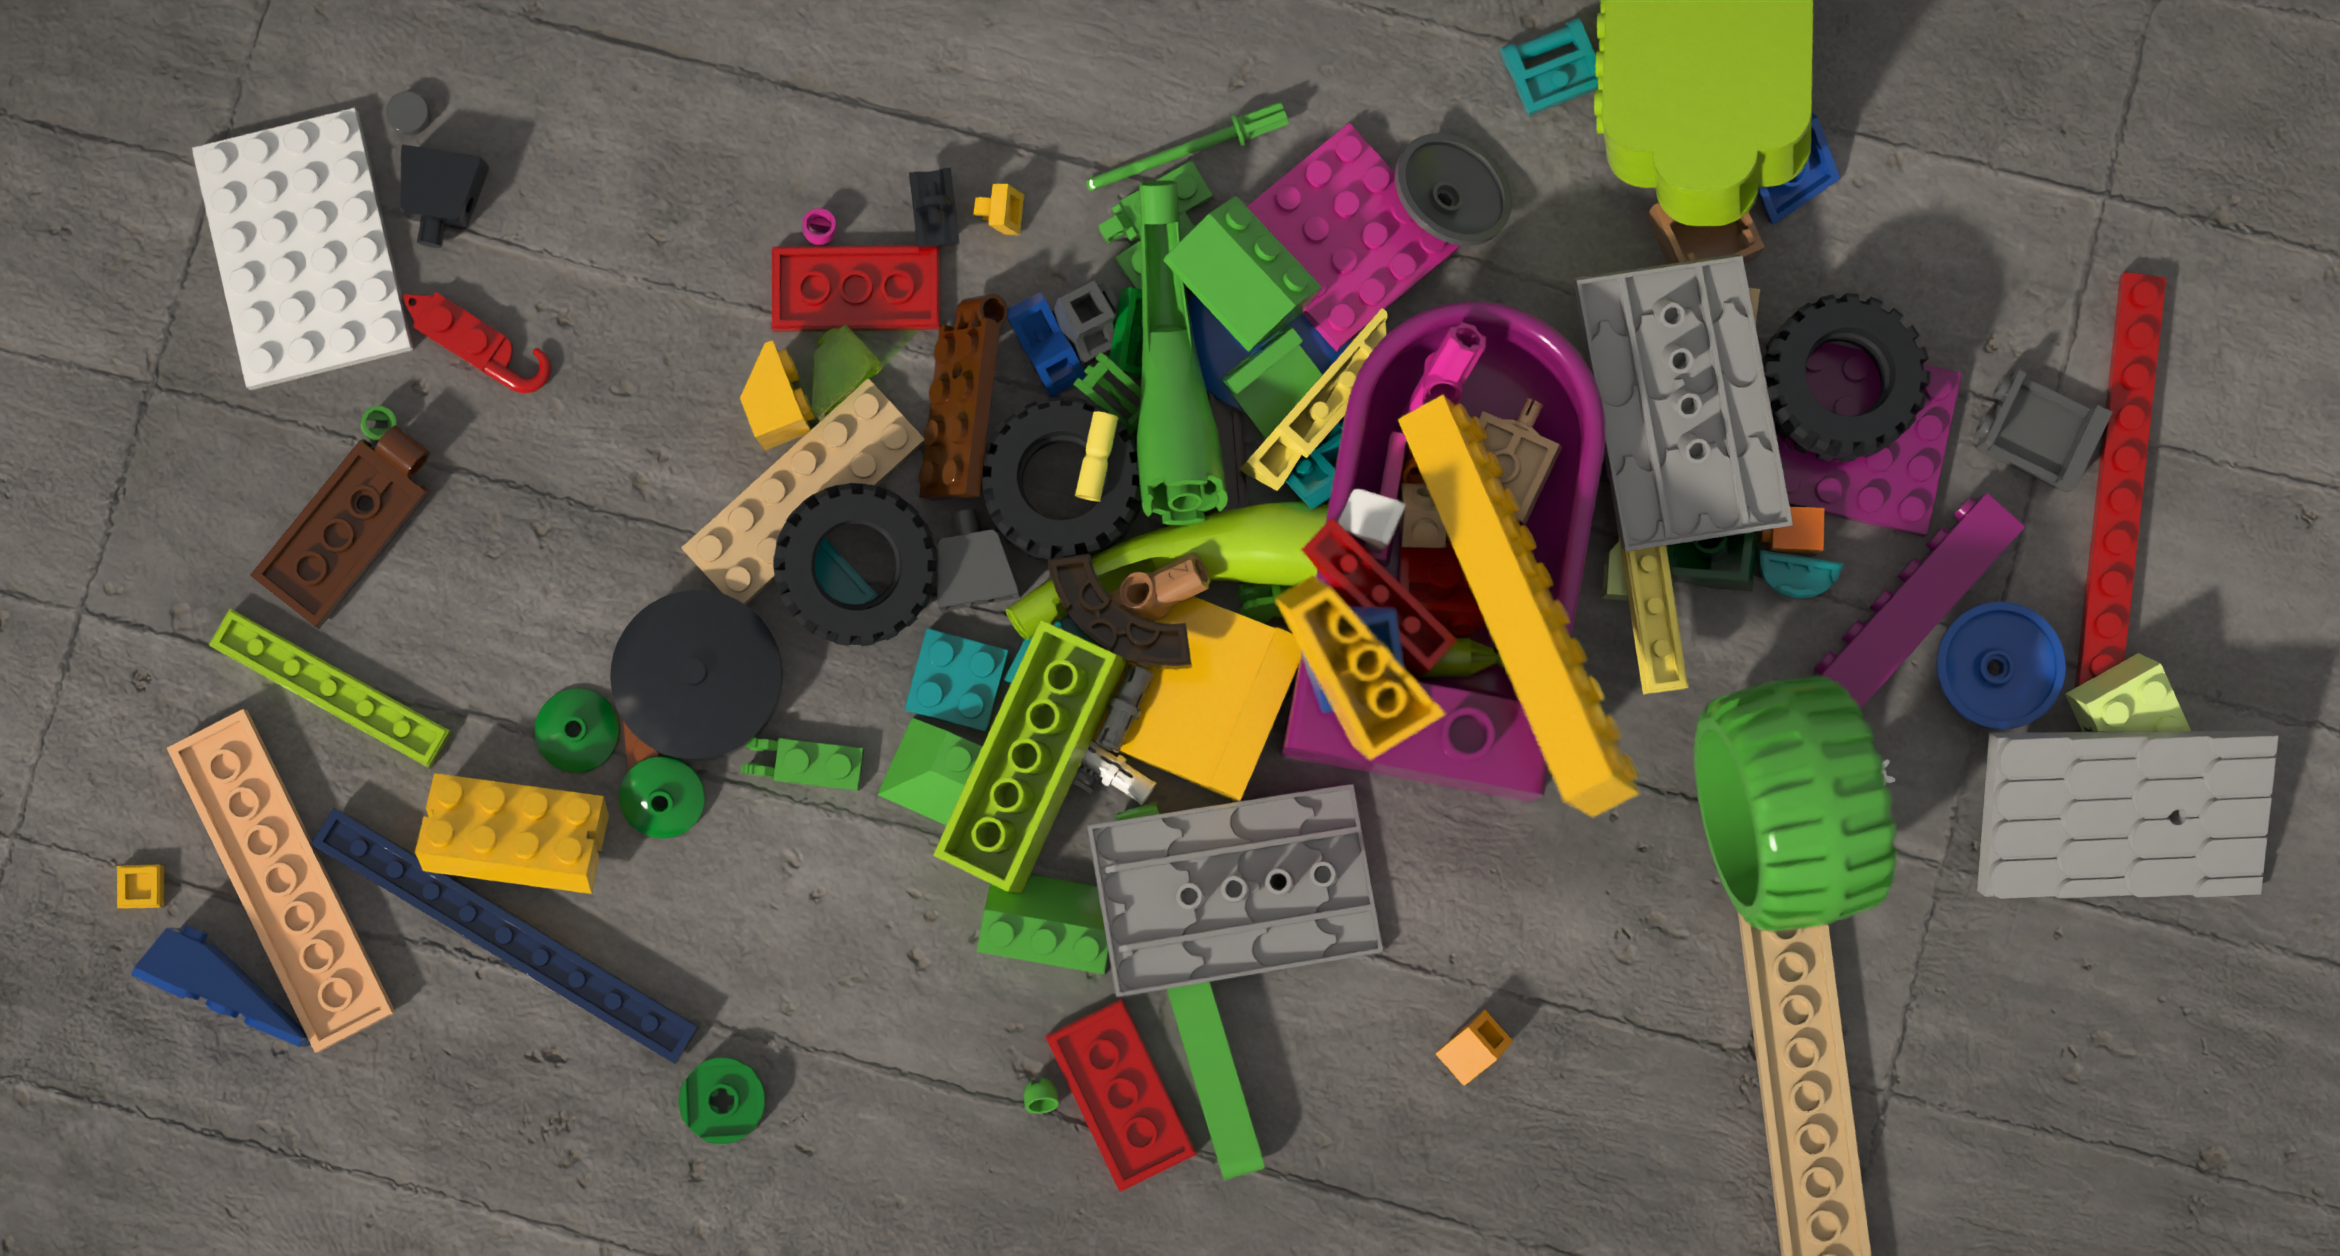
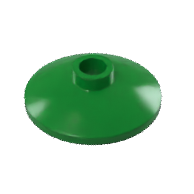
M582 688L567 689L552 696L540 709L535 722V741L542 756L554 767L571 773L588 772L604 764L616 749L620 735L619 720L612 705L600 694ZM575 721L579 722L582 727L581 733L577 737H570L567 732L568 725Z
M652 756L636 763L624 776L619 791L620 808L627 822L638 832L652 838H673L687 832L700 818L705 803L704 787L696 771L684 761L669 756ZM655 796H664L668 800V805L664 808L655 806L653 803Z

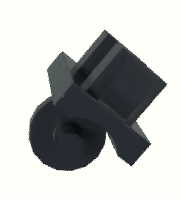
M951 168L929 172H909L918 249L960 244Z

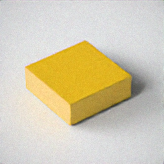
M164 865L117 866L118 909L164 907Z

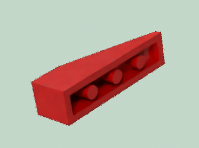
M1333 518L1329 519L1301 549L1348 607L1394 608L1396 610L1404 669L1414 679L1428 672L1457 641L1437 619Z

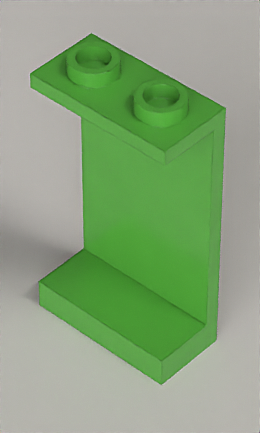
M1292 327L1281 329L1219 379L1265 440L1322 376V373L1300 346L1303 340ZM1337 458L1330 462L1334 468H1336Z

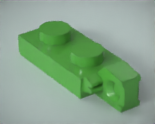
M1192 160L1156 180L1177 182L1179 215L1183 212L1187 214L1213 199L1211 191ZM1138 190L1120 200V203L1112 207L1115 215L1098 225L1099 231L1107 245L1127 234L1130 241L1137 238L1141 240L1140 194Z

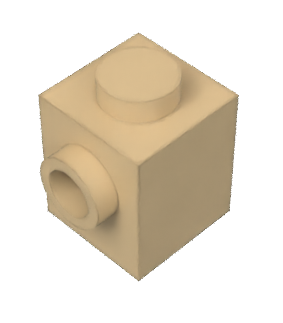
M1401 483L1400 502L1406 504L1399 519L1402 547L1445 548L1446 529L1427 485L1421 483Z

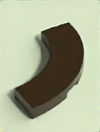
M1090 554L1048 560L1050 575L1064 609L1076 626L1095 644L1121 656L1125 661L1141 666L1174 670L1192 668L1186 623L1166 624L1153 622L1136 615L1133 616L1120 608L1100 584L1095 574Z

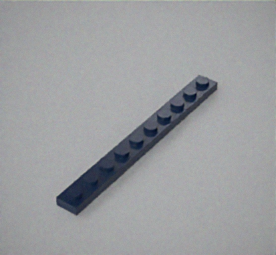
M338 808L332 809L311 845L674 1064L678 1063L699 1028L698 1025L451 876L423 871L416 855Z

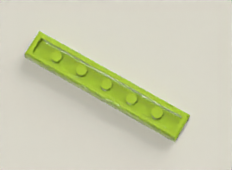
M229 609L209 643V646L428 768H432L452 733L451 730L233 609Z

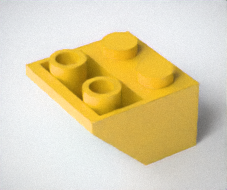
M773 340L764 343L740 396L754 436L765 451L806 435L811 430L808 421L815 419L807 396L804 395L802 388L795 389L793 382L800 380L792 357L789 356L787 349L779 351Z

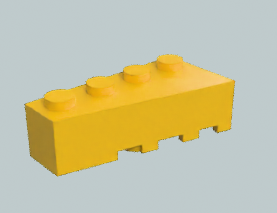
M1312 575L1275 598L1352 746L1369 760L1445 715L1444 711L1432 701L1412 676L1400 666L1391 653L1369 632L1367 627L1338 595L1321 580Z

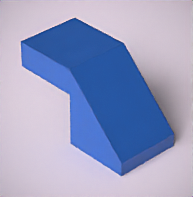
M1041 292L1008 309L1007 320L1050 397L1073 386V383L1078 378L1083 380L1086 377L1073 347L1061 331Z

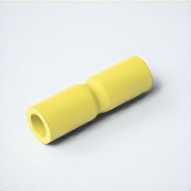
M1093 412L1086 444V456L1081 466L1075 493L1076 497L1090 501L1101 500L1108 468L1107 459L1111 454L1118 423V417L1115 415Z

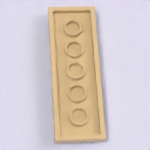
M868 378L681 548L723 594L747 605L775 579L773 556L779 532L782 530L788 516L802 501L812 494L834 485L864 483L878 486L925 443L924 437Z

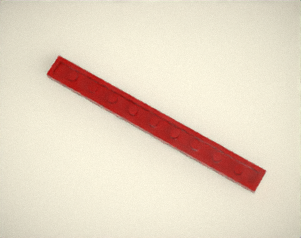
M2124 272L2120 275L2105 407L2113 413L2102 434L2075 687L2125 661L2166 277Z

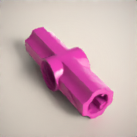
M1461 322L1459 326L1449 329L1438 350L1426 358L1424 374L1402 410V417L1441 395H1444L1455 405L1461 401L1462 386L1486 346V338L1477 331L1475 326Z

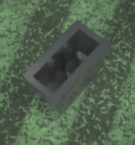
M976 509L951 513L955 536L941 538L937 541V602L940 611L945 612L1020 598L1018 587L997 530L980 531Z

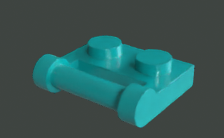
M1579 18L1566 22V27L1523 44L1515 46L1511 43L1500 48L1503 62L1510 72L1528 117L1598 90L1596 55ZM1571 42L1575 46L1576 51L1525 70L1522 63L1524 60Z

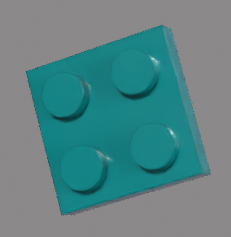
M927 628L904 710L987 733L1009 650Z

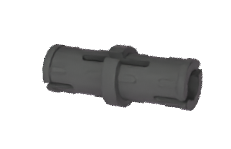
M1129 664L1120 689L1115 698L1111 697L1107 706L1110 709L1102 728L1095 738L1094 742L1115 753L1120 752L1133 720H1138L1141 714L1139 707L1154 678L1153 673L1142 667Z

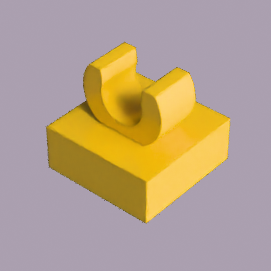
M993 184L991 198H975L974 215L982 216V220L989 221V226L1004 235H1020L1024 194L1009 184Z

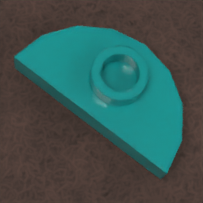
M1765 550L1757 551L1758 568L1765 583L1777 594L1793 600L1811 599L1826 592L1839 578L1844 564Z

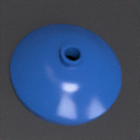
M1990 602L1967 610L1949 625L1938 646L1936 675L1945 699L1963 718L1984 728L1997 730L2013 729L2037 720L2052 707L2064 684L2066 671L2065 655L2056 632L2042 616L2019 604ZM1989 661L1998 663L2000 672L1997 676H1993L1988 672L1987 665Z

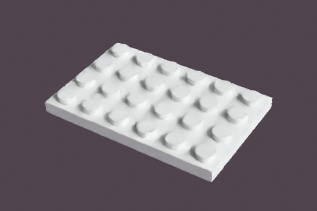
M355 108L192 148L246 388L254 390L414 350L359 113Z

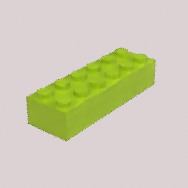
M1040 620L933 856L1007 892L1022 893L1128 661L1084 638Z

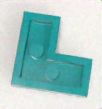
M1344 417L1307 458L1303 455L1300 456L1285 481L1311 510L1330 498L1335 468L1330 462L1338 457Z

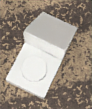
M1355 489L1349 497L1338 524L1347 533L1366 541L1363 546L1364 548L1379 554L1388 545L1406 504Z

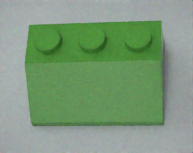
M1237 196L1210 212L1163 259L1169 268L1248 352L1300 317L1322 288Z
M1031 874L1022 893L1007 892L990 884L977 952L1105 975L1109 951L1098 886Z

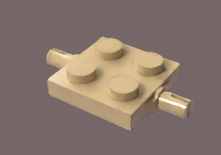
M1530 398L1526 399L1517 421L1500 419L1484 411L1479 418L1487 434V439L1483 440L1488 453L1492 452L1498 459L1504 473L1499 477L1504 490L1508 488L1514 495L1520 511L1515 513L1518 522L1525 525L1562 449L1560 444L1540 436L1532 428L1543 405Z

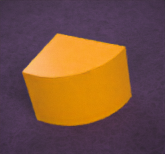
M1484 1009L1457 1032L1436 1055L1465 1086L1494 1063L1513 1043V1040Z

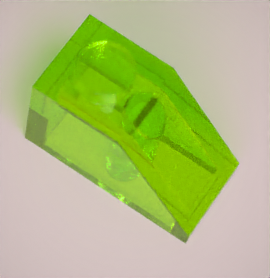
M846 324L839 330L834 327L827 331L817 342L819 348L814 352L811 412L819 422L868 378L871 380L883 369L880 360Z

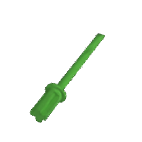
M1282 102L1271 104L1239 117L1232 114L1230 117L1233 126L1086 179L1089 192L1238 137L1240 145L1244 146L1245 141L1289 125Z

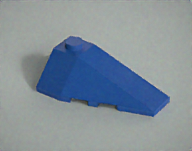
M183 924L181 929L166 928L136 964L131 973L132 976L184 999L186 996L199 1000L200 997L207 999L205 1005L209 1007V1010L237 1018L238 1015L246 1017L244 1023L250 1027L298 1047L310 1046L304 1029L218 946L205 941L208 934L198 928Z

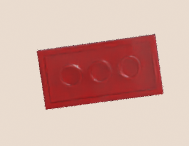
M917 245L772 247L773 332L939 330L940 246L918 249Z
M1123 999L1045 1036L1119 1192L1197 1155Z

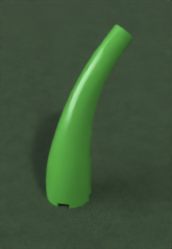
M1170 180L1148 181L1139 184L1141 213L1142 377L1136 445L1143 512L1147 517L1153 512L1162 515L1163 524L1189 525L1205 521L1204 512L1214 507L1222 511L1227 504L1228 496L1220 437L1196 349L1186 285L1163 261L1164 257L1181 241L1177 182Z

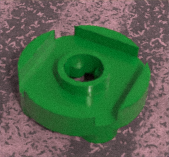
M720 1057L704 1061L691 1071L679 1092V1111L682 1120L687 1127H690L694 1134L712 1144H730L743 1139L757 1129L766 1110L767 1097L763 1081L753 1067L735 1058ZM719 1088H725L728 1095L734 1096V1104L728 1106L727 1113H720L719 1106L712 1105L711 1098L718 1096Z

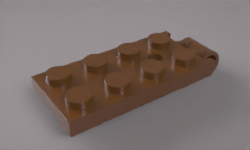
M997 294L963 299L957 307V320L954 328L945 324L940 325L938 341L934 348V358L936 360L934 377L929 389V399L931 402L928 424L924 431L925 452L923 465L919 472V482L921 484L919 498L943 500L980 497L999 330L1008 315L1004 299Z
M398 426L391 427L380 438L375 450L367 440H360L250 576L314 627L320 629L431 492L424 485L420 486L411 479L425 465L430 452ZM364 496H370L374 501L373 507L369 511H361L359 508V501Z

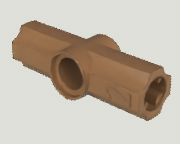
M1191 553L1149 574L1143 572L1131 573L1123 580L1119 588L1107 594L1114 603L1129 614L1150 621H1156L1166 616L1171 606L1209 589L1211 581L1208 570L1203 565L1200 557L1195 553ZM1149 592L1147 598L1143 601L1144 596Z

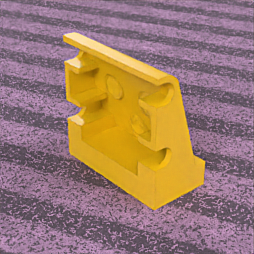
M1149 592L1144 596L1143 601L1147 598ZM1192 596L1171 606L1170 611L1162 619L1153 621L1166 624L1186 623L1192 668L1177 670L1157 669L1127 662L1111 697L1115 698L1120 689L1129 664H1134L1136 667L1139 666L1154 674V678L1139 707L1141 714L1138 720H1133L1120 753L1164 772L1177 775L1194 785L1229 800L1240 802L1300 663L1301 647L1294 634L1278 627L1273 628ZM1106 707L1092 740H1095L1102 728L1110 707Z

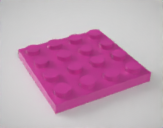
M1350 123L1345 125L1246 206L1322 286L1309 306L1305 308L1303 315L1336 352L1359 334L1381 308L1384 310L1390 308L1453 255L1461 246L1434 237L1422 229L1410 217L1399 199L1395 185V172Z

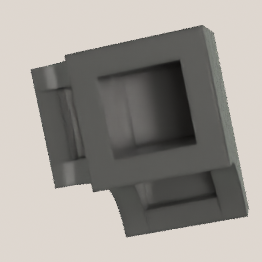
M1095 280L1071 291L1058 298L1052 310L1061 331L1073 347L1082 367L1096 360L1095 358L1100 352L1104 355L1111 352L1119 300L1108 281L1097 285Z

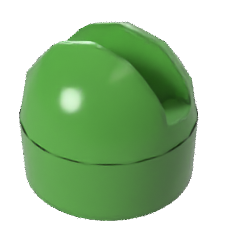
M370 407L361 418V430L369 439L379 441L391 427L396 426V418L387 407ZM367 421L388 422V429L367 428Z
M1041 1077L1040 1083H1036L1032 1079L1025 1086L1023 1097L1026 1111L1042 1114L1051 1112L1059 1106L1058 1092L1051 1080Z

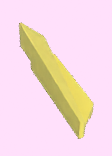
M1381 308L1240 468L1242 472L1276 491L1282 487L1300 456L1303 455L1307 458L1345 415L1350 392L1359 370L1375 346L1387 335L1386 310Z

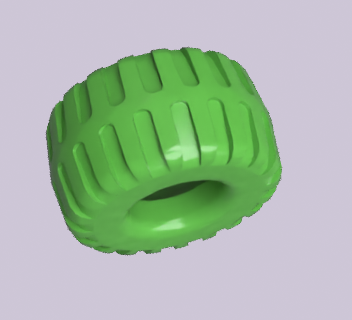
M1816 676L1763 682L1713 699L1702 710L1697 721V731L1694 737V769L1703 826L1712 858L1722 884L1735 909L1743 916L1747 923L1760 930L1773 932L1820 927L1873 909L1884 902L1894 882L1897 849L1893 845V841L1896 838V825L1890 810V805L1892 804L1890 788H1886L1882 772L1885 769L1881 755L1876 753L1873 744V733L1869 724L1862 720L1863 713L1859 705L1842 685L1830 678Z

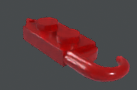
M437 292L433 296L402 295L415 322L412 326L413 328L510 390L521 394L533 393L541 389L548 381L551 373L550 361L541 349L535 348L533 350V354L540 363L538 373L532 378H523L508 368L512 360L513 347L506 336ZM416 300V304L411 306V301Z

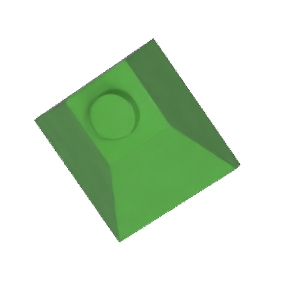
M911 718L877 795L947 825L982 746L936 726Z

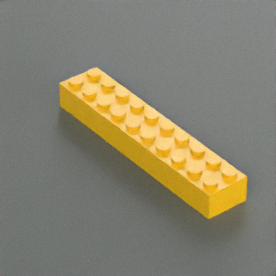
M1444 395L1399 418L1398 421L1563 800L1587 815L1595 817L1640 794L1634 782L1635 779L1639 778L1636 766L1628 754L1622 755L1617 740L1621 739L1619 728L1610 715L1605 716L1599 702L1604 700L1602 690L1593 676L1588 677L1582 663L1587 661L1585 652L1576 638L1571 639L1565 627V625L1570 623L1568 614L1559 600L1554 601L1548 589L1553 585L1551 576L1543 563L1537 564L1532 550L1536 548V543L1525 525L1520 526L1515 513L1520 511L1519 505L1512 492L1508 488L1504 490L1499 477L1504 474L1503 469L1496 456L1492 452L1488 453L1483 440L1487 439V434L1482 423L1476 416L1470 417L1461 403L1455 405Z

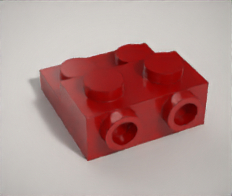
M1446 535L1445 548L1402 547L1400 537L1399 583L1444 627H1450L1452 633L1469 635L1475 632L1476 628L1483 629L1485 618L1449 536Z

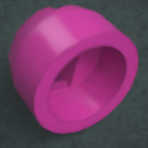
M817 208L809 211L804 216L802 221L803 233L810 243L819 246L826 245L832 241L836 234V220L831 212L826 209ZM810 228H811V229H813V230H815V231L827 232V233L823 234V233L812 232V231H809V230H810Z

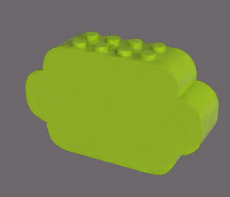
M1599 0L1601 1V13L1597 14L1599 51H1596L1598 90H1595L1594 114L1597 116V134H1604L1607 160L1617 177L1636 187L1656 188V195L1661 208L1669 217L1679 223L1689 226H1722L1737 221L1752 208L1756 201L1759 187L1781 185L1800 174L1805 168L1811 153L1813 0Z

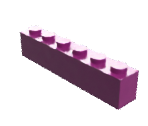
M1985 493L1976 500L1969 496L1953 513L1958 519L1948 531L1941 527L1925 544L1930 549L1920 562L1914 557L1900 571L1897 577L1902 582L1891 593L1886 588L1872 602L1869 607L1874 613L1863 624L1858 619L1843 634L1841 639L1846 644L1835 655L1832 651H1829L1813 668L1818 673L1817 676L1830 678L1842 685L1857 702L1860 709L2025 528L2019 520L1988 493Z

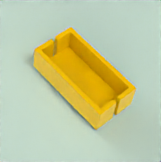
M434 773L426 804V811L429 817H423L415 850L423 871L592 894L600 860L597 850L602 851L609 819L604 796Z

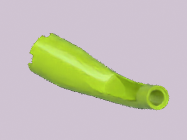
M1303 501L1264 503L1205 515V521L1189 525H1169L1130 538L1092 555L1093 568L1100 584L1108 593L1119 588L1123 580L1131 573L1143 572L1149 574L1191 553H1195L1200 557L1203 565L1208 570L1210 581L1296 586L1312 575L1316 577L1317 568L1301 549L1325 525L1329 502H1323L1312 510ZM1052 578L1006 609L1011 624L1025 640L1033 637L1040 620L1054 624L1068 615L1057 595Z

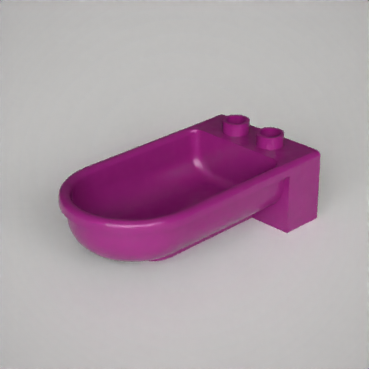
M1480 301L1451 303L1419 313L1388 333L1366 358L1356 376L1346 408L1326 523L1331 518L1338 523L1353 490L1360 489L1380 495L1390 434L1393 432L1403 433L1398 419L1402 417V410L1424 374L1426 358L1438 350L1451 327L1459 326L1461 322L1473 325L1486 338V346L1462 386V398L1459 403L1464 406L1470 417L1476 416L1479 419L1484 411L1500 419L1517 421L1526 399L1530 398L1543 405L1532 428L1540 436L1554 441L1562 447L1525 526L1536 543V548L1532 550L1537 564L1543 563L1551 576L1553 585L1548 588L1554 601L1559 600L1568 614L1570 623L1565 625L1572 639L1606 438L1603 403L1594 377L1582 356L1560 332L1545 321L1520 309L1498 303ZM1410 448L1407 461L1413 456ZM1399 521L1395 529L1389 566L1381 565L1398 582L1401 537ZM1351 535L1362 547L1364 546L1366 541ZM1364 548L1370 554V550ZM1317 569L1316 578L1328 585L1338 595ZM1484 621L1483 629L1476 628L1475 632L1469 635H1457L1450 631V627H1445L1455 638H1470L1472 641L1493 649V637L1486 621ZM1301 654L1300 664L1295 674L1281 756L1532 802L1544 796L1549 765L1509 674H1506L1505 669L1501 668L1498 664L1479 671L1470 677L1415 678L1414 680L1422 687V690L1444 711L1445 715L1369 760L1352 746L1335 712L1323 713L1320 710Z

